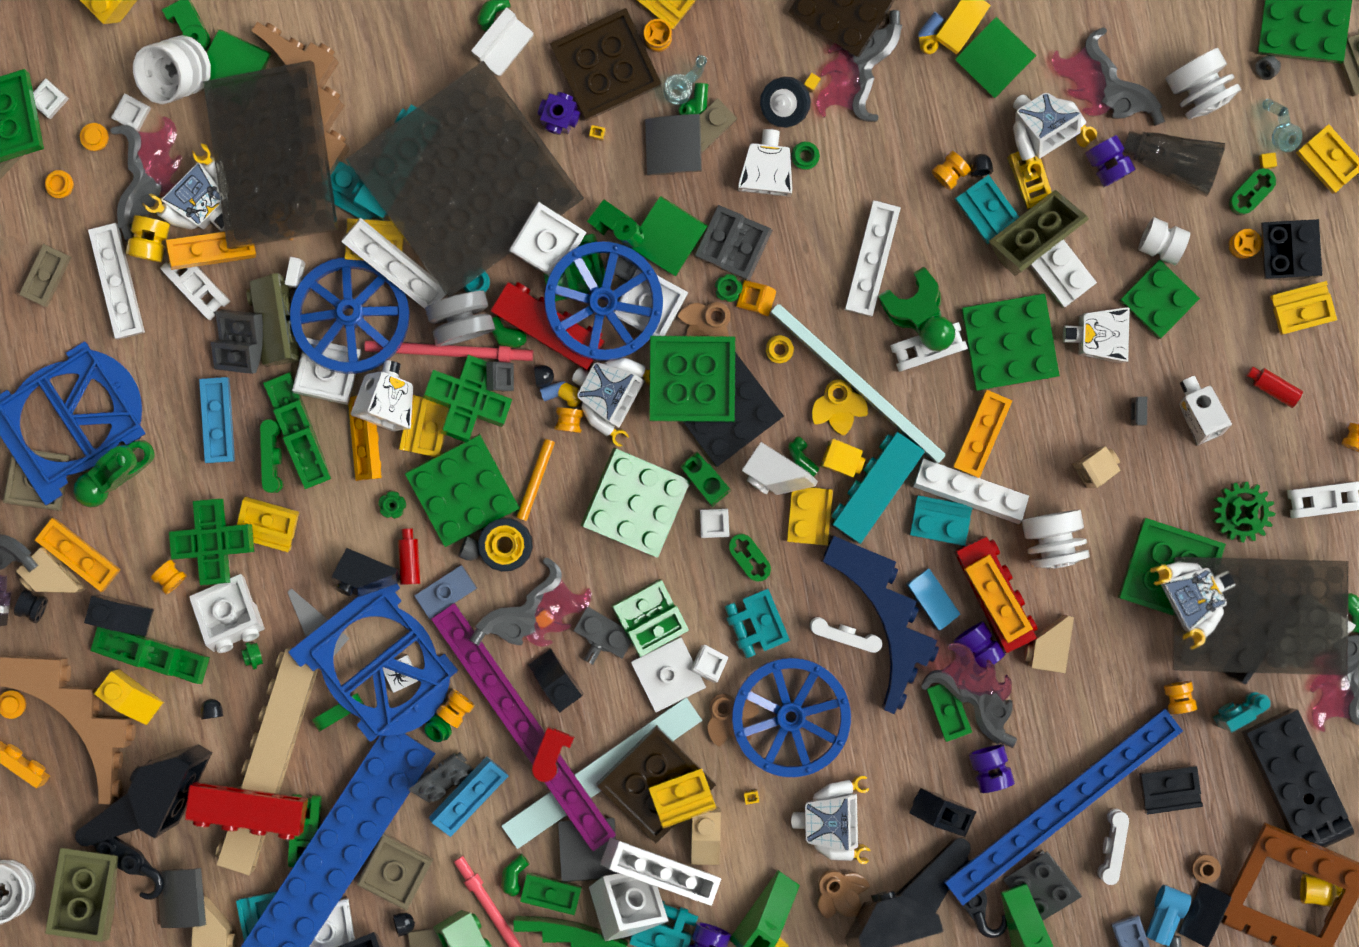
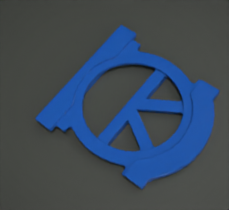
M86 342L66 353L68 356L67 361L54 363L36 371L21 384L14 394H11L8 390L0 394V436L45 505H49L63 495L60 488L68 484L66 479L68 475L91 469L102 456L112 448L117 447L121 441L129 445L146 434L141 427L142 400L134 378L122 364L106 354L91 350ZM65 374H78L79 378L66 403H64L50 382V379ZM91 379L101 383L110 394L114 406L113 412L73 414ZM38 386L41 387L85 457L69 462L50 461L35 454L24 441L20 427L22 409L30 394ZM111 424L112 428L105 441L95 449L79 425Z
M398 584L361 597L358 596L288 652L299 667L307 664L312 671L316 669L321 670L325 684L336 701L347 711L360 718L357 727L369 742H372L378 736L404 734L425 724L435 715L436 710L443 703L448 691L450 677L458 672V669L445 654L440 657L437 656L432 640L423 626L407 612L398 608V604L401 602V599L395 593L400 589ZM366 617H384L398 622L409 630L408 633L343 685L340 684L334 668V649L339 636L350 624ZM417 641L423 653L424 669L416 668L393 658ZM383 667L421 682L418 691L406 703L394 708L389 707ZM372 675L377 701L376 708L363 705L350 696L353 690Z

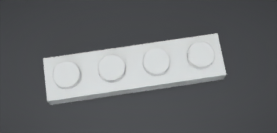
M873 200L845 310L870 317L873 316L901 207Z
M360 218L342 238V243L424 309L428 305L440 301L447 294L448 289L363 219Z
M113 223L89 229L88 232L115 339L145 333L118 224Z
M923 459L920 463L913 486L1020 524L1023 519L1029 498L1028 495Z

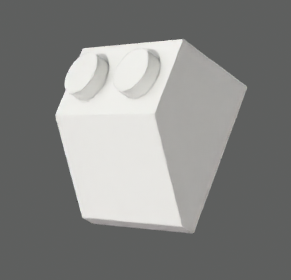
M762 442L742 470L749 476L746 481L766 495L769 490L779 495L815 487L818 483L806 470Z
M618 873L603 876L589 887L605 941L628 937L668 921L658 886Z

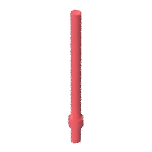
M365 341V352H380L383 349L375 341ZM402 343L396 352L398 354L467 357L471 355L476 358L498 359L499 362L510 363L511 360L533 361V350L511 349V347L501 345L499 348L454 345L437 347L435 344Z
M463 856L456 859L454 864L465 879L463 883L469 892L473 891L508 947H522L482 886L484 882L479 874H474Z

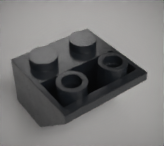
M1319 219L1261 223L1264 279L1287 281L1314 279L1322 276Z

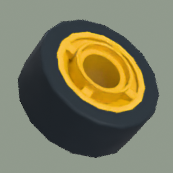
M510 518L497 519L489 523L481 532L478 541L479 554L483 561L492 569L501 572L513 571L523 566L530 558L533 548L532 536L527 527L517 520ZM502 537H509L513 542V548L508 553L502 552L498 547V542Z

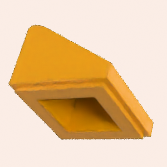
M744 280L736 307L769 316L776 290L767 285Z

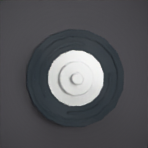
M783 76L773 79L765 86L761 94L760 107L762 114L768 122L777 127L788 128L799 124L806 118L810 110L811 98L808 89L801 81L793 77Z

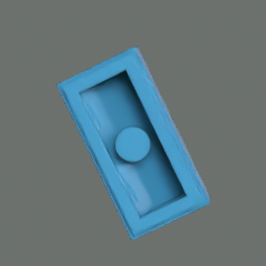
M929 568L906 583L938 631L961 615Z

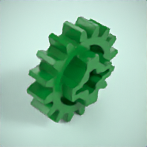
M1242 482L1241 488L1237 483H1231V491L1227 488H1222L1223 498H1214L1219 506L1211 508L1212 512L1218 513V517L1212 521L1213 523H1221L1222 526L1218 530L1219 533L1228 531L1227 539L1233 540L1237 535L1238 542L1244 543L1247 536L1249 541L1253 542L1256 541V533L1260 536L1266 535L1263 529L1264 526L1272 527L1273 524L1268 521V517L1275 516L1274 512L1269 511V507L1274 505V501L1265 500L1269 493L1267 491L1259 493L1260 485L1254 484L1249 489V482ZM1246 493L1252 497L1243 501L1237 494ZM1227 505H1228V506H1229V513H1228V516L1226 517V507H1227ZM1240 507H1247L1245 511L1247 517L1239 516L1242 512ZM1259 508L1261 509L1260 519L1258 518ZM1243 523L1250 530L1239 531L1235 527Z

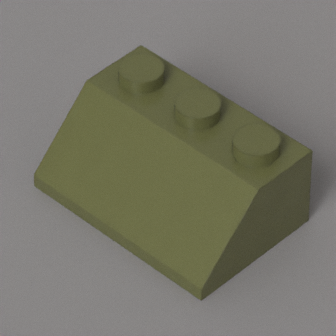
M1054 190L993 237L989 243L999 262L1016 276L1089 219L1057 190Z
M278 273L249 281L251 289H247L249 305L254 307V313H262L263 345L260 361H262V365L267 367L300 362L299 347L290 321L292 303L290 289L285 285L286 278Z

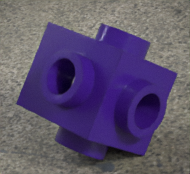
M557 92V95L549 93L547 100L542 99L538 115L541 116L540 121L542 126H545L546 131L556 135H561V132L569 135L571 127H576L580 112L577 111L578 107L576 102L572 101V96ZM555 107L563 109V113L557 116L553 114V110Z

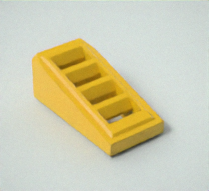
M1019 151L1007 157L1028 210L1052 192L1045 169L1040 176L1035 172L1033 173V179L1027 180L1022 174L1027 164L1020 166L1019 161L1022 159ZM1034 156V160L1039 161L1043 165L1041 158L1039 159ZM1039 178V184L1027 188V182ZM1043 189L1044 194L1032 199L1030 198V193Z

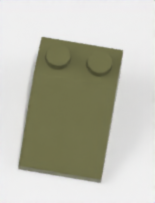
M60 848L45 934L99 942L109 940L115 907L118 856Z

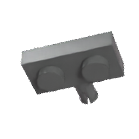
M588 606L574 629V632L586 638L591 644L583 660L588 661L594 652L589 662L594 665L601 650L611 652L623 659L631 644L621 625Z

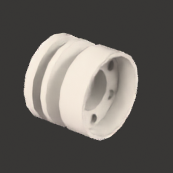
M184 35L144 46L137 52L133 61V75L136 85L145 97L159 104L170 103L185 96L198 93L207 86L210 79L211 65L206 51L192 37Z
M1219 48L1196 58L1165 78L1173 94H1179L1184 91L1188 92L1189 96L1180 103L1181 108L1194 102L1196 107L1185 114L1188 120L1212 113L1229 103L1242 90L1239 84L1228 89L1225 88L1224 85L1235 77L1233 74L1219 77L1218 72L1227 65Z
M1081 510L1053 513L1022 520L1025 538L1038 539L1039 545L1027 549L1028 554L1041 553L1042 556L1029 560L1031 568L1053 569L1065 567L1090 557L1089 550L1075 551V546L1087 543L1086 539L1073 538L1072 535L1073 532L1084 528Z
M0 860V886L5 884V889L9 891V894L3 896V891L0 890V924L10 921L25 912L31 906L35 897L36 883L33 874L24 864L15 860Z

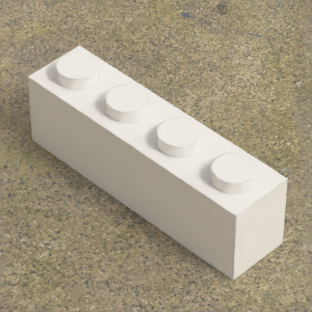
M613 838L609 839L600 865L610 870L711 906L721 878Z

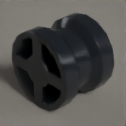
M25 589L16 602L14 615L18 617L26 616L30 622L38 623L45 612L48 598L45 596H34L32 591Z

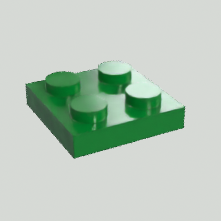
M1158 260L1119 301L1126 308H1130L1129 311L1158 339H1161L1200 298L1161 260Z

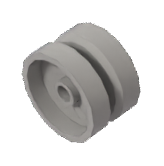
M484 291L454 295L425 307L430 323H446L438 326L432 332L437 347L471 340L496 330L491 315H474L488 307Z

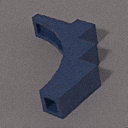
M832 535L821 561L841 571L858 585L871 601L882 622L888 641L890 658L888 688L882 709L895 715L896 710H901L906 701L907 694H904L907 683L912 684L918 671V668L914 667L916 662L927 666L929 661L934 662L939 647L936 646L938 640L908 628V622L913 623L919 610L918 607H915L917 601L886 588L888 583L893 584L898 573V569L895 568L896 561Z

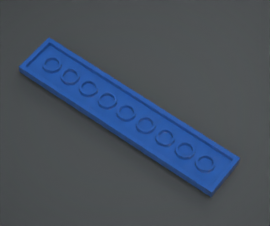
M406 733L395 736H379L241 947H309L410 793L409 788L417 783L436 753Z

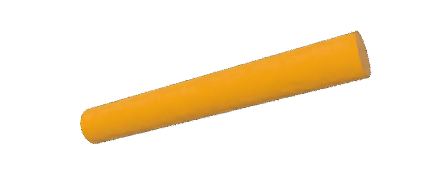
M544 439L516 518L524 521L528 519L552 453L554 441Z

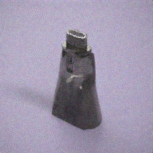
M1129 131L1123 152L1133 155V160H1137L1143 166L1161 173L1207 197L1213 186L1225 150V143L1162 133H1146L1143 131L1141 134Z

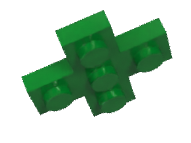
M468 355L459 379L436 370L431 372L423 398L449 408L441 434L468 443L476 418L499 427H503L512 399L486 389L487 361Z
M224 499L193 501L195 529L169 532L171 560L197 558L200 585L231 583L228 555L254 552L252 524L226 526Z

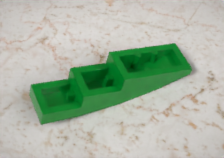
M291 372L265 381L263 384L274 407L273 412L284 435L283 440L304 489L330 480L331 475L300 394L293 393L292 391L294 379Z
M97 627L90 650L135 667H143L167 676H175L195 684L203 683L210 660L208 656L165 642Z
M515 916L513 921L514 932L542 931V943L571 942V947H628V941L623 938L605 941L601 929L574 921L542 916Z

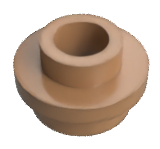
M1201 855L1194 860L1192 873L1198 881L1212 883L1220 876L1221 866L1219 861L1213 856ZM1205 865H1211L1212 869L1209 874L1203 873Z

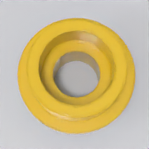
M782 335L772 337L766 345V355L774 363L781 364L787 362L794 352L791 340ZM776 345L784 346V354L778 355L775 353L774 347Z

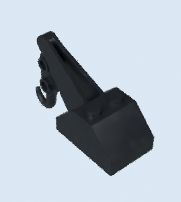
M198 744L163 754L154 760H149L141 767H136L130 776L132 783L127 791L128 793L83 827L79 828L75 834L77 843L84 847L93 845L97 853L118 856V869L130 875L146 876L154 882V890L151 893L141 892L139 894L140 897L146 900L157 898L162 893L164 887L161 873L150 865L141 851L116 836L140 829V831L155 839L178 825L187 807L190 785L199 782L213 752Z
M963 838L951 840L944 849L896 893L894 891H883L871 895L872 900L863 903L845 937L847 946L895 947L944 932L940 917L936 914L949 891L944 881L970 861L968 859L971 850L969 842ZM983 889L964 904L963 908L973 919L976 928L983 936L998 938L1007 929L1006 917L1002 915V923L997 929H991L987 926L985 920L987 897Z

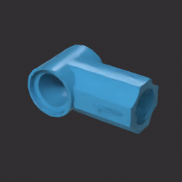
M1162 885L1155 899L1154 907L1156 909L1147 929L1146 937L1160 944L1170 946L1180 918L1183 919L1189 910L1191 895L1167 885Z

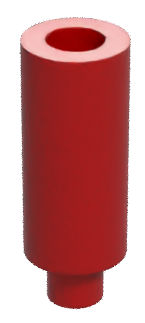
M1252 366L1246 375L1254 380V386L1290 408H1293L1298 403L1303 394L1301 389L1266 368L1260 371Z
M413 528L402 529V540H398L400 585L420 584L418 539H413Z

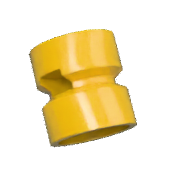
M134 215L131 232L134 234V237L128 239L125 254L161 263L165 250L162 241L168 237L170 224ZM144 232L154 234V240L142 238Z

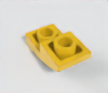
M959 0L934 39L957 55L991 5L984 0Z

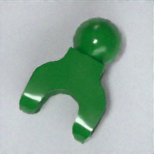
M921 267L914 272L919 289L912 298L899 299L890 290H886L878 295L881 306L892 323L901 328L915 330L926 348L931 351L940 352L952 345L955 338V328L948 319L941 315L939 309L941 305L939 286L925 267Z
M139 440L130 443L128 446L121 445L112 448L96 462L95 466L88 473H84L77 478L73 485V495L76 501L82 506L89 508L102 505L109 496L110 491L116 490L153 461L155 453L151 444L145 440ZM137 448H141L144 451V459L141 462H137V458L133 453Z

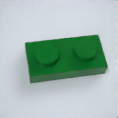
M939 683L926 689L945 742L973 733L962 702L944 685Z
M527 873L520 902L575 916L582 886Z

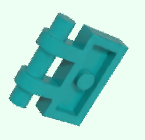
M768 588L743 598L742 600L746 607L744 611L738 612L735 602L724 606L728 615L726 620L729 626L732 625L738 639L736 644L739 649H742L745 658L756 655L752 645L760 641L763 650L766 651L790 641ZM748 618L751 619L756 633L749 636L742 622Z
M1249 692L1245 697V702L1235 705L1231 702L1218 709L1219 714L1215 715L1213 719L1218 727L1234 732L1257 719V715L1269 709L1271 701L1264 694Z
M662 900L667 917L676 920L674 927L661 924L631 936L629 944L636 947H688L692 934L682 931L684 923L695 927L698 916L689 913V910L680 907V909L666 905L664 904L665 901Z

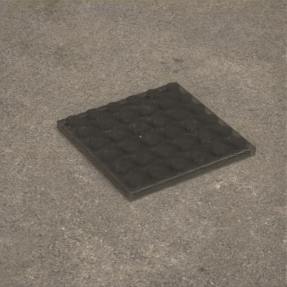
M484 60L346 158L353 171L447 297L457 293L511 253L509 252L510 247L538 202L562 216L584 199Z

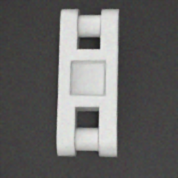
M165 262L160 267L166 276L208 320H211L216 315V310L221 306L225 307L230 302L229 298L198 266L187 268L188 270L182 276L176 272L179 269L171 270L170 263ZM209 292L214 298L206 304L202 298Z
M959 322L953 324L955 338L952 345L946 350L940 352L929 350L922 344L920 336L890 345L892 353H896L899 362L896 364L898 371L901 372L968 349L966 342H962L959 333L961 331ZM914 347L917 357L909 359L906 349Z
M1359 481L1287 490L1288 499H1291L1292 503L1290 517L1301 518L1359 510ZM1341 492H1347V503H1342ZM1302 497H1310L1311 507L1304 508Z
M815 617L810 622V629L816 635L874 653L878 652L882 647L881 639L874 634L862 637L855 634V628L842 624L837 629L828 626L827 622L821 617Z
M1117 808L1111 809L1107 814V820L1111 824L1109 837H1105L1103 842V853L1106 854L1105 862L1097 870L1098 876L1108 885H1114L1119 880L1129 825L1128 816Z

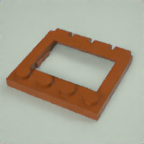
M1264 822L1228 894L1232 898L1225 911L1222 924L1240 932L1247 924L1246 934L1266 943L1269 942L1273 935L1272 945L1276 947H1333L1359 897V862ZM1266 857L1343 888L1339 897L1335 898L1318 937L1243 905Z

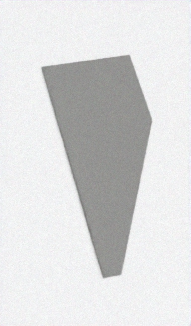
M292 588L288 591L306 637L328 621ZM343 632L336 642L334 656L349 639Z

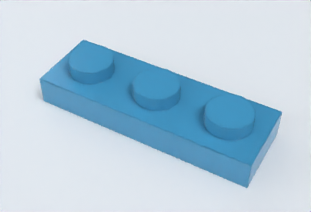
M230 378L199 379L205 463L235 462Z
M486 756L429 816L430 821L451 837L509 775L503 768Z

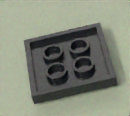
M735 352V422L683 423L716 467H718L783 418L784 415Z

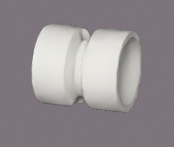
M1152 217L1142 235L1138 250L1151 256H1155L1158 253L1161 260L1175 266L1187 247L1190 232L1177 226L1169 229L1167 222Z

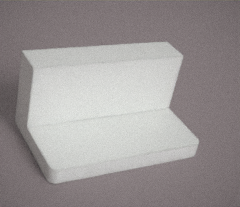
M506 7L471 52L477 60L493 73L501 76L534 34Z

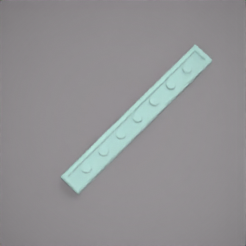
M780 304L775 306L770 314L840 378L846 381L910 441L925 450L924 453L932 461L939 463L945 457V453L785 308Z
M686 697L584 767L575 776L592 798L601 791L596 783L656 725L674 741L700 723L702 718ZM550 791L502 824V828L518 849L567 814Z

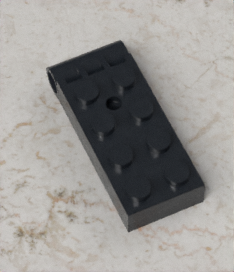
M1291 708L1242 731L1289 833L1324 848L1354 835L1349 817L1298 709ZM1309 793L1310 799L1304 803L1303 797Z

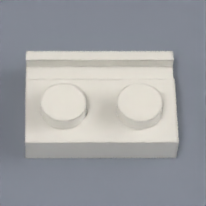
M1064 239L1030 265L1062 308L1068 306L1097 283Z

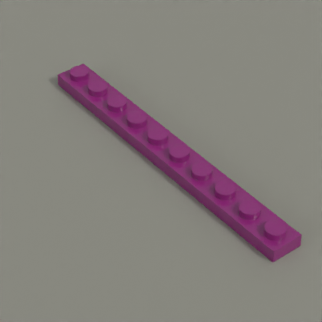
M453 603L431 620L533 765L545 731L481 641L479 646L469 641L474 633V629L456 603ZM560 754L557 761L558 773L552 780L545 782V784L592 851H595L609 841L610 838L616 836V833Z

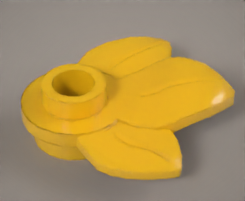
M844 380L831 381L825 388L824 396L815 401L812 410V419L815 425L829 420L833 429L843 436L851 429L854 416L864 417L868 415L865 399L861 395L852 392L851 386ZM837 388L843 391L841 399H836L833 396V391Z

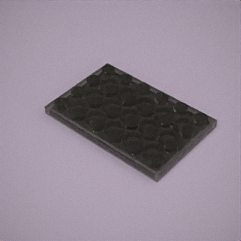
M305 61L203 81L227 248L236 249L339 230L314 62Z
M1174 557V563H1197L1202 569L1208 568L1213 577L1228 571L1234 580L1235 586L1222 592L1227 603L1222 607L1223 616L1214 631L1205 638V642L1193 650L1190 647L1194 645V640L1191 637L1183 639V635L1190 631L1184 630L1173 609L1172 670L1348 675L1349 561Z

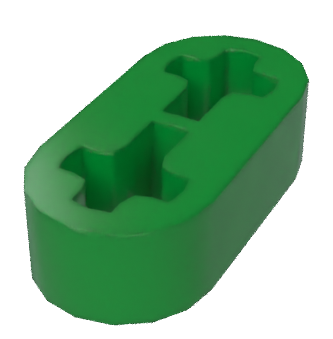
M1265 168L1258 169L1252 173L1229 198L1228 204L1231 211L1241 216L1253 211L1276 186V176L1274 173ZM1265 176L1267 178L1265 183L1268 187L1263 186L1256 191L1254 187L1259 182L1256 177L1261 178ZM1249 193L1251 197L1246 202L1249 207L1239 208L1237 206L1239 203L1237 197L1242 198Z
M735 535L729 543V550L750 579L756 582L766 580L771 572L769 561L748 535ZM737 539H740L742 542L745 540L749 542L746 547L751 554L749 557L746 558L741 551L738 553L734 551V548L737 546L735 543ZM754 558L758 564L765 563L766 567L763 569L765 574L763 576L759 574L753 576L751 574L754 568L749 562L750 559Z
M358 693L351 696L359 703L365 705ZM338 704L312 719L318 732L349 715L350 712Z

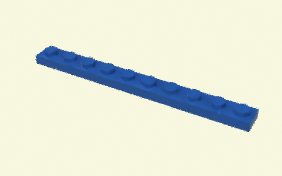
M1162 709L945 880V885L963 906L1177 737L1183 730L1166 709Z

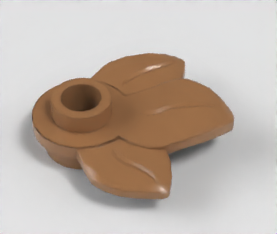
M714 302L708 306L693 303L685 307L678 314V318L681 321L690 325L686 336H729L726 326L730 322L731 315L727 306L722 303ZM713 312L721 313L722 319L719 322L711 319Z
M728 694L716 695L709 704V711L712 717L707 726L708 733L713 743L718 747L727 740L728 736L736 739L732 724V710L735 699ZM746 699L743 707V728L750 726L749 719L759 713L756 705ZM722 702L728 704V710L725 713L718 711V705ZM751 735L746 736L748 741L751 740Z
M836 870L826 871L821 875L818 883L821 892L817 902L818 909L827 919L832 917L836 911L847 917L857 916L861 909V901L858 895L870 887L868 881L856 872L842 874ZM832 882H837L835 888L829 889Z

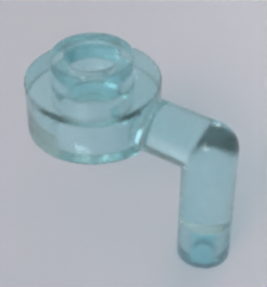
M704 55L696 57L693 69L685 76L674 74L666 80L663 94L667 101L680 105L689 100L692 93V84L702 76L707 58ZM678 89L682 94H674L672 90Z
M1266 99L1263 102V108L1277 115L1279 125L1272 134L1273 145L1284 152L1295 150L1302 141V130L1290 122L1287 107L1271 99Z

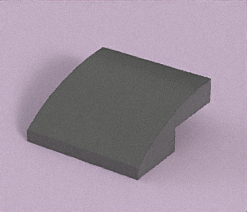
M700 114L645 119L648 176L702 172Z
M718 205L695 256L750 281L773 230L745 218L742 214Z
M232 310L215 312L219 340L211 342L214 369L250 374L256 373L263 345L262 313Z
M606 818L616 833L615 818ZM572 821L558 822L562 882L599 880L603 876L618 874V872L600 865L608 841L595 851H592Z
M201 868L159 871L164 880L163 891L158 896L161 928H187L206 925Z

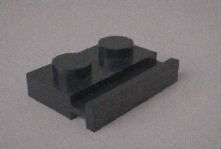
M1196 765L1139 773L1145 814L1203 807Z

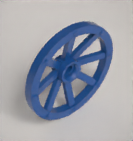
M592 242L573 249L556 264L545 287L544 309L551 330L565 347L588 359L609 361L620 359L636 352L650 339L661 319L663 294L654 269L639 253L618 243ZM596 253H608L609 258L602 286L598 288L582 257ZM620 256L635 265L641 273L612 291L610 287L617 259ZM573 262L591 295L557 285L562 273ZM647 281L651 292L652 308L617 301L619 297L642 282ZM555 294L586 303L588 307L560 322L555 308ZM598 299L605 300L607 306L600 307L597 303ZM614 310L650 318L643 332L633 340L614 313ZM594 314L595 318L588 347L571 337L566 329ZM604 317L611 323L625 343V346L608 350L598 349Z
M345 257L329 260L310 271L297 287L290 309L291 328L298 345L305 355L324 369L343 374H357L370 371L384 364L386 360H389L401 347L406 337L410 320L409 305L405 292L366 261L346 260ZM351 269L364 270L378 276L355 299L352 298ZM342 270L343 299L340 300L317 282L330 273ZM384 283L391 288L398 302V306L362 307ZM310 289L335 307L333 310L301 314L304 300ZM345 310H354L351 315H344ZM364 316H399L397 329L390 342L366 322ZM336 319L317 346L313 348L305 337L302 324ZM343 327L346 328L349 362L336 361L322 355ZM357 327L361 328L383 348L376 355L358 361L355 336V328Z
M781 658L760 666L742 683L733 704L732 724L741 750L756 766L777 776L802 777L823 769L841 752L850 732L851 710L849 700L842 685L824 667L805 659ZM796 668L810 672L793 702L790 701L781 669ZM772 672L783 704L781 706L751 692V689L759 680ZM817 677H821L831 687L836 699L802 708L801 706ZM746 699L777 714L776 717L743 728L742 714ZM839 707L840 725L837 736L806 720L805 717ZM789 711L795 712L796 715L792 721L786 720V714ZM780 725L766 757L763 758L753 749L746 736ZM801 727L832 743L822 756L812 762L809 760L799 730ZM788 731L792 733L802 765L783 766L773 763Z

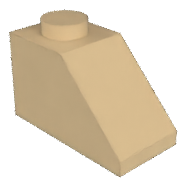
M1106 446L1098 448L1072 464L1086 488H1097L1121 471L1117 465L1120 463L1118 456L1113 449L1108 450Z
M44 547L37 550L31 556L38 564V567L28 572L24 565H22L16 571L21 576L20 582L30 591L75 593L82 592L87 588L62 561Z
M1063 615L1036 635L1037 639L1031 641V644L1026 645L1024 660L1028 661L1029 667L1066 673L1074 617Z
M720 808L692 818L691 864L719 865Z
M204 895L206 925L193 927L191 947H235L236 934H232V924L211 900Z

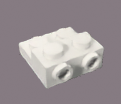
M241 574L230 578L231 583L216 584L189 596L205 645L213 652L224 653L230 651L233 648V643L242 639L245 642L255 640L259 637V632L265 629L257 605L252 601L245 578Z

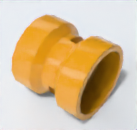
M653 19L646 24L644 28V41L650 50L662 52L670 46L672 30L665 20Z
M951 151L945 157V162L938 164L931 172L946 189L951 191L957 185V180L960 177H965L971 171V168L961 156Z
M1181 681L1164 686L1165 695L1170 700L1168 705L1170 714H1182L1198 709L1196 700L1192 698V691L1194 690L1192 681Z
M452 689L448 694L447 702L441 704L436 713L447 723L458 728L463 722V716L466 713H470L475 705L462 693Z

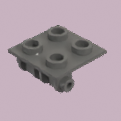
M461 752L458 754L453 753L443 760L444 764L441 762L438 764V769L433 767L431 769L432 773L428 771L423 774L418 782L409 790L428 803L437 801L446 794L449 788L454 785H460L474 768L465 763L467 760Z
M1041 850L1035 854L1034 860L1003 880L1010 889L1024 883L1027 884L1043 921L1078 900L1082 895L1051 855Z

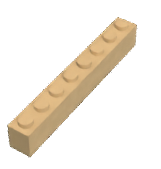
M293 647L286 648L285 652L281 651L277 658L275 667L279 668L276 679L272 678L268 686L267 695L271 696L268 705H263L258 721L262 722L259 733L255 732L250 743V748L253 749L250 760L246 759L243 765L241 775L245 776L242 787L238 786L237 788L275 794L280 792L318 673V669L312 671L307 664H304L302 667L298 666L288 653ZM238 828V831H227L225 840H220L215 856L219 857L217 865L250 875L255 870L266 835L250 834V829Z

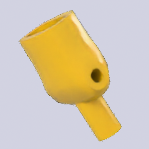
M1303 874L1300 882V900L1302 904H1317L1331 907L1343 888L1310 874Z

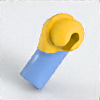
M936 12L930 16L918 33L921 51L929 55L935 53L938 49V41L934 38L937 35V30L945 21Z
M561 381L540 388L544 401L560 397L567 401L570 407H576L581 403V400L577 397L579 389L567 382Z

